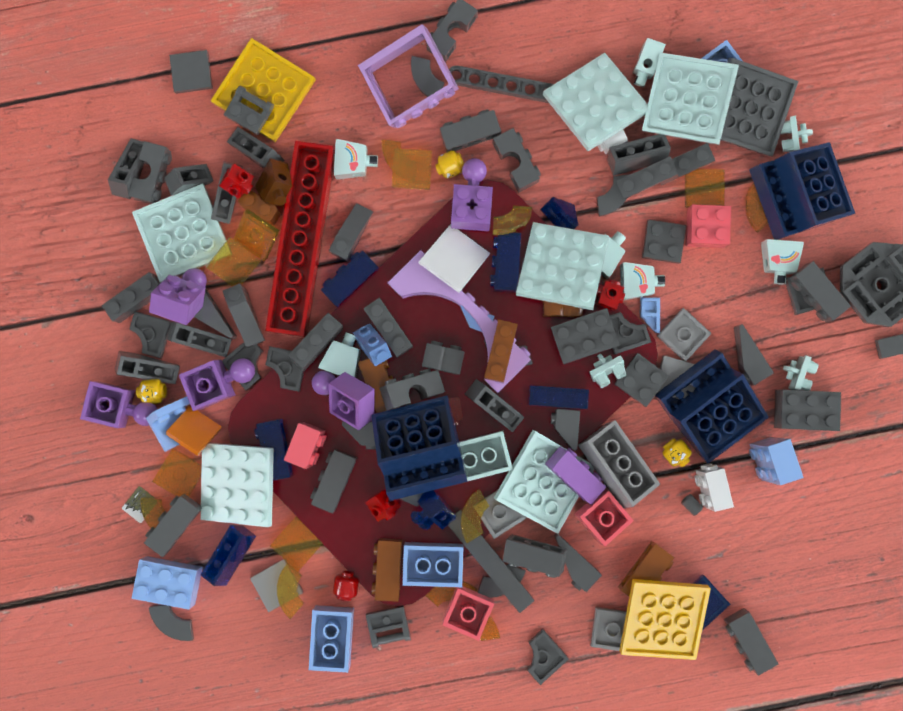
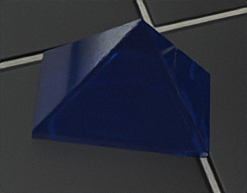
M552 197L540 209L555 226L575 229L579 225L574 204Z

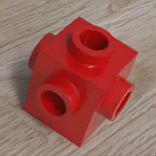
M233 163L225 172L219 186L239 199L244 193L247 195L252 189L253 185L251 182L254 176Z
M610 279L605 281L603 285L599 284L596 305L612 311L616 310L618 304H622L625 298V293H623L624 287L620 286L621 283Z
M386 489L365 502L378 522L384 518L388 521L396 515L395 511L401 507L397 499L389 500Z

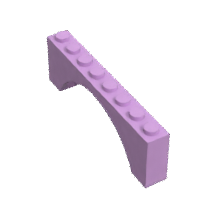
M420 250L388 284L403 299L417 295H433L448 299L459 306L462 305L475 319L484 335L489 360L498 321L496 319L492 321L488 317L489 312L483 306L478 307L474 303L475 298L467 292L465 294L462 290L458 293L420 265L419 261L425 255ZM515 338L504 383L484 379L497 393L531 360L529 358L531 354L523 346L519 348L515 344L517 341Z

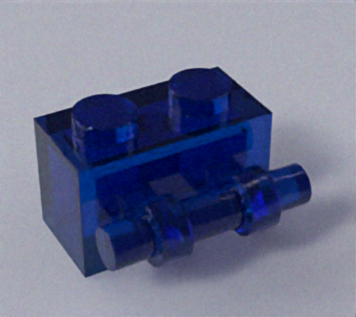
M434 490L423 493L417 501L423 510L411 513L412 521L418 524L420 528L427 530L434 523L443 530L458 518L446 501Z

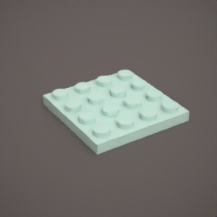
M606 53L598 56L543 91V96L587 151H590L640 119L648 111L646 101Z
M660 53L642 131L719 145L739 65Z
M204 184L132 212L160 283L168 275L178 277L183 275L188 269L201 268L232 255L220 222L211 219L213 205Z
M533 222L516 296L593 310L609 236Z
M532 430L512 465L513 470L508 472L494 499L558 534L579 496L545 465L556 450L562 446ZM577 456L576 459L579 462L581 460L584 461L590 467L589 471L593 473L595 469L593 468L591 463Z
M208 443L202 451L201 520L260 527L272 526L274 448Z

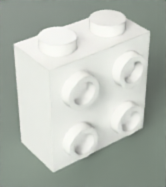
M710 463L701 465V469L695 470L696 475L694 478L697 487H700L701 494H699V499L702 506L714 512L734 507L725 468Z

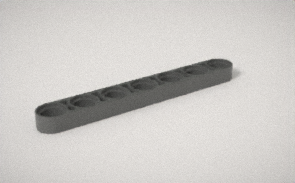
M452 66L449 69L450 73L459 71L462 75L460 79L455 80L457 86L545 103L549 102L543 96V91L554 85L463 66ZM476 74L480 80L478 83H471L469 77ZM495 78L498 80V85L491 87L488 85V80ZM508 82H515L517 88L510 91L507 89L506 84ZM532 85L535 88V92L527 94L525 87Z

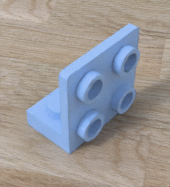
M187 396L155 410L146 417L165 452L180 445L165 434L170 426L186 411L185 407L190 404Z

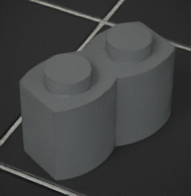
M431 341V344L427 343L422 367L460 375L465 354L464 351H461L462 347L450 345V348L442 347L443 343Z

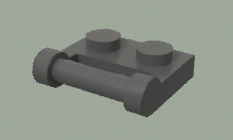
M240 85L223 115L258 135L270 116L274 104L269 101H263L247 92L246 88ZM242 98L263 109V112L260 114L242 104Z
M404 606L366 614L373 648L400 640H411ZM402 627L403 632L377 637L376 633Z

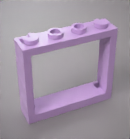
M423 24L358 65L389 126L394 128L403 127L406 125L407 120L421 116L423 114L422 111L427 108H434L439 104L438 101L443 98L452 97L455 91L459 89L431 34ZM425 39L448 85L395 117L373 72Z

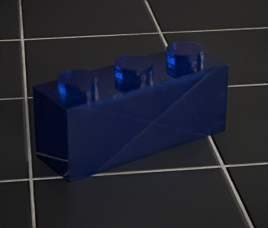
M498 231L497 237L493 238V248H496V256H492V267H495V275H491L490 286L494 287V292L516 293L521 233Z
M363 250L360 253L356 252L350 258L351 262L346 266L342 265L336 271L337 275L333 279L328 278L322 284L323 288L321 291L337 308L379 269Z
M530 385L528 388L527 405L588 409L589 390Z
M283 419L256 424L257 428L254 429L256 439L260 442V447L274 448L273 481L294 476L291 463L284 461L288 444Z
M230 525L200 575L213 586H227L256 535L243 525Z

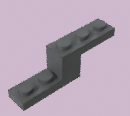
M706 143L673 159L671 156L616 182L623 198L626 199L659 183L662 186L715 162V158L709 144Z

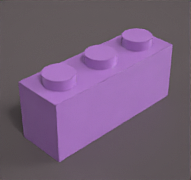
M559 447L545 465L582 500L592 505L606 488L601 483L603 479L595 472L591 473L589 471L590 467L581 460L579 462L576 459L577 454L570 448L565 450Z

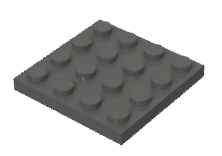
M728 58L727 63L738 64L739 68L721 141L773 157L799 81L735 58Z

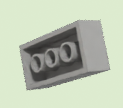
M616 420L606 423L578 445L595 471L603 479L602 481L614 498L624 509L635 506L660 485Z

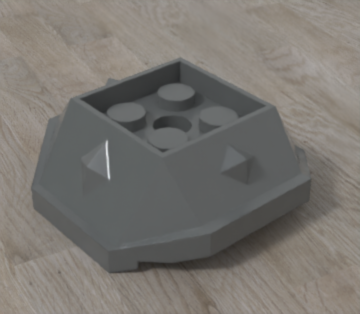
M872 242L840 266V293L863 323L892 327L903 318V244ZM877 281L881 283V289H878Z

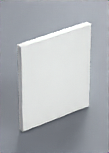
M450 224L421 258L419 264L460 293L490 253L458 229H451Z

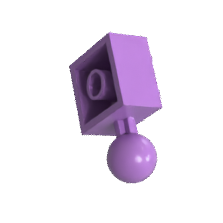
M469 159L463 165L462 174L468 181V185L454 184L451 229L489 231L493 187L479 186V182L485 178L487 173L486 165L480 159Z
M191 268L185 271L182 279L177 276L168 275L151 292L149 313L187 325L203 307L205 286L207 284L205 273L198 268Z
M241 358L235 360L230 370L226 371L222 360H213L179 374L192 410H201L235 396L231 382L234 380L239 383L249 382L255 375V366L250 360Z
M319 371L314 375L312 387L320 395L329 394L331 414L357 430H360L372 420L371 415L374 414V388L346 372L337 378L328 371Z
M90 381L80 419L114 428H126L128 416H133L139 425L149 426L146 417L157 410V407L152 403L143 402L132 405L135 390Z

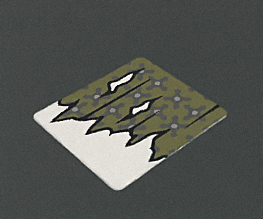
M139 486L122 509L136 521L142 523L158 503V500Z

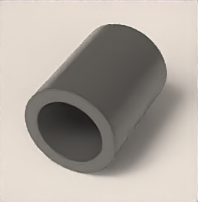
M691 494L687 495L681 502L693 516L703 509V506Z

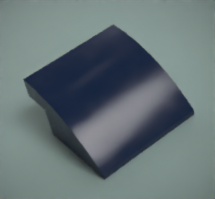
M830 142L792 151L773 161L765 162L749 169L774 240L786 238L856 214Z
M716 349L655 395L677 428L707 464L769 418L744 375L731 368L723 353ZM688 385H692L695 388V390L693 392L687 390L686 393L688 395L685 398H683L684 392H682L681 390L686 388Z
M448 396L371 415L377 462L384 475L386 494L390 501L468 482Z

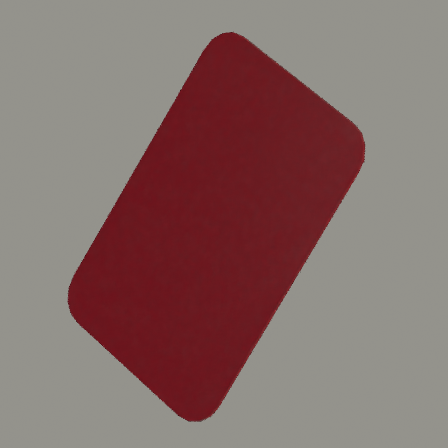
M487 179L479 182V186L493 187L489 231L458 230L487 250L490 255L462 291L465 294L467 292L475 298L474 303L478 307L483 306L490 315H493V321L495 319L498 321L499 319L518 324L515 334L517 341L515 344L518 347L527 346L533 364L525 366L497 393L484 380L488 364V351L484 343V335L481 331L469 327L461 307L448 299L433 295H417L403 299L388 284L420 250L425 254L451 224L453 198L330 315L343 325V330L334 341L342 343L345 333L354 335L353 332L369 323L383 338L364 310L365 307L380 298L413 345V348L400 357H396L387 344L392 357L387 359L390 367L387 369L389 376L393 375L397 382L403 380V376L413 373L415 377L420 375V371L430 369L422 367L427 343L431 344V341L443 343L442 347L450 348V345L462 347L461 351H464L465 354L460 375L439 371L445 392L421 400L417 390L410 388L409 398L411 404L448 396L459 441L503 431L511 464L513 465L532 430L565 449L570 448L553 428L554 424L550 423L551 413H555V409L580 411L579 445L631 397L614 385L618 380L614 373L607 375L610 384L603 388L596 381L593 382L590 371L595 369L593 363L599 361L597 355L602 354L604 358L611 355L612 359L621 355L624 360V368H626L636 353L656 366L658 352L656 341L647 328L651 343L615 355L611 348L563 364L551 327L576 318L543 317L542 300L516 296L533 222L546 223L514 190L502 182ZM597 295L593 310L583 309V316L606 309L596 305ZM623 302L618 304L617 309L614 311L608 309L609 315L621 312L623 317L630 323L636 325L643 324ZM355 339L353 347L361 350L359 362L368 359ZM331 343L304 371L300 392L280 388L278 373L272 369L238 402L231 412L228 424L231 444L274 448L273 492L350 573L354 572L353 576L359 579V583L373 597H375V594H372V582H376V575H373V563H377V555H374V544L378 543L379 538L403 539L399 601L380 602L398 607L413 604L423 598L434 586H403L405 542L463 544L446 523L460 509L485 538L490 532L473 505L498 490L509 471L424 492L418 507L402 499H397L401 507L395 511L396 515L388 521L384 518L378 522L365 503L386 489L384 475L377 462L376 449H366L365 445H360L342 426V420L330 413L329 394L320 395L312 387L314 375L319 371H326L318 367ZM358 364L356 378L365 383ZM332 373V374L335 376V378H337L338 376H340V375H337V374ZM476 379L524 416V419L514 432H511L465 395ZM302 422L326 430L324 435L327 436L323 447L321 446L318 449L317 453L320 455L316 465L307 469L284 461L297 425ZM338 449L357 457V461L338 506L332 514L311 505L313 499L310 497L314 488L318 489L321 481H318L321 471L326 470L328 463H326L328 454ZM463 544L464 559L470 552Z

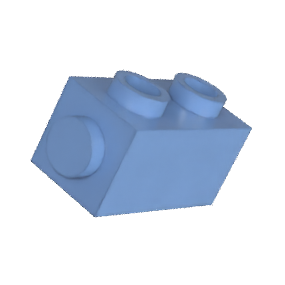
M370 323L353 332L359 347L375 366L392 357L387 343Z

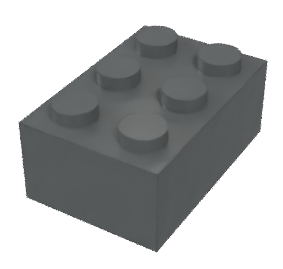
M607 308L551 327L563 364L620 345Z
M775 390L774 428L840 431L841 392Z

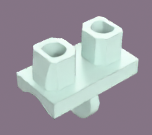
M791 116L790 120L784 122L781 135L792 133V139L782 140L783 152L800 150L799 138H802V144L808 143V136L813 135V130L807 129L806 123L800 124L801 131H798L796 116Z
M602 354L597 355L599 361L593 363L595 369L590 371L591 379L593 382L596 381L601 388L610 384L607 375L614 373L617 379L626 376L624 360L621 355L615 359H612L611 355L605 358Z
M799 356L798 361L792 360L790 366L783 367V370L788 372L786 379L791 380L788 389L811 390L813 383L811 380L805 379L806 372L815 374L819 364L811 361L812 357Z

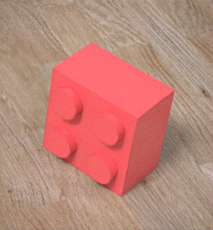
M691 205L687 209L686 246L725 248L730 245L731 206Z
M305 422L298 423L284 461L304 469L316 465L320 455L317 453L318 449L321 446L323 447L327 438L324 435L326 430Z
M604 490L592 505L586 503L574 514L595 540L604 547L634 521L608 490Z
M464 586L456 587L443 617L442 625L479 641L493 609L494 600Z

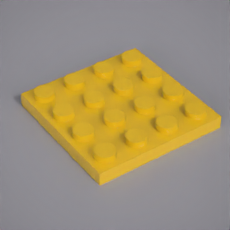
M251 38L212 97L211 102L226 111L240 85L246 88L247 92L263 101L271 102L274 104V108L259 133L276 143L316 79ZM242 98V104L260 114L263 112L262 108Z
M633 579L619 649L621 655L696 660L711 588L704 584Z

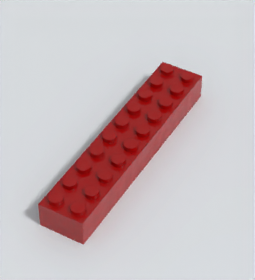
M295 141L290 170L292 187L286 196L265 329L267 332L304 338L308 334L335 162V149L333 146Z

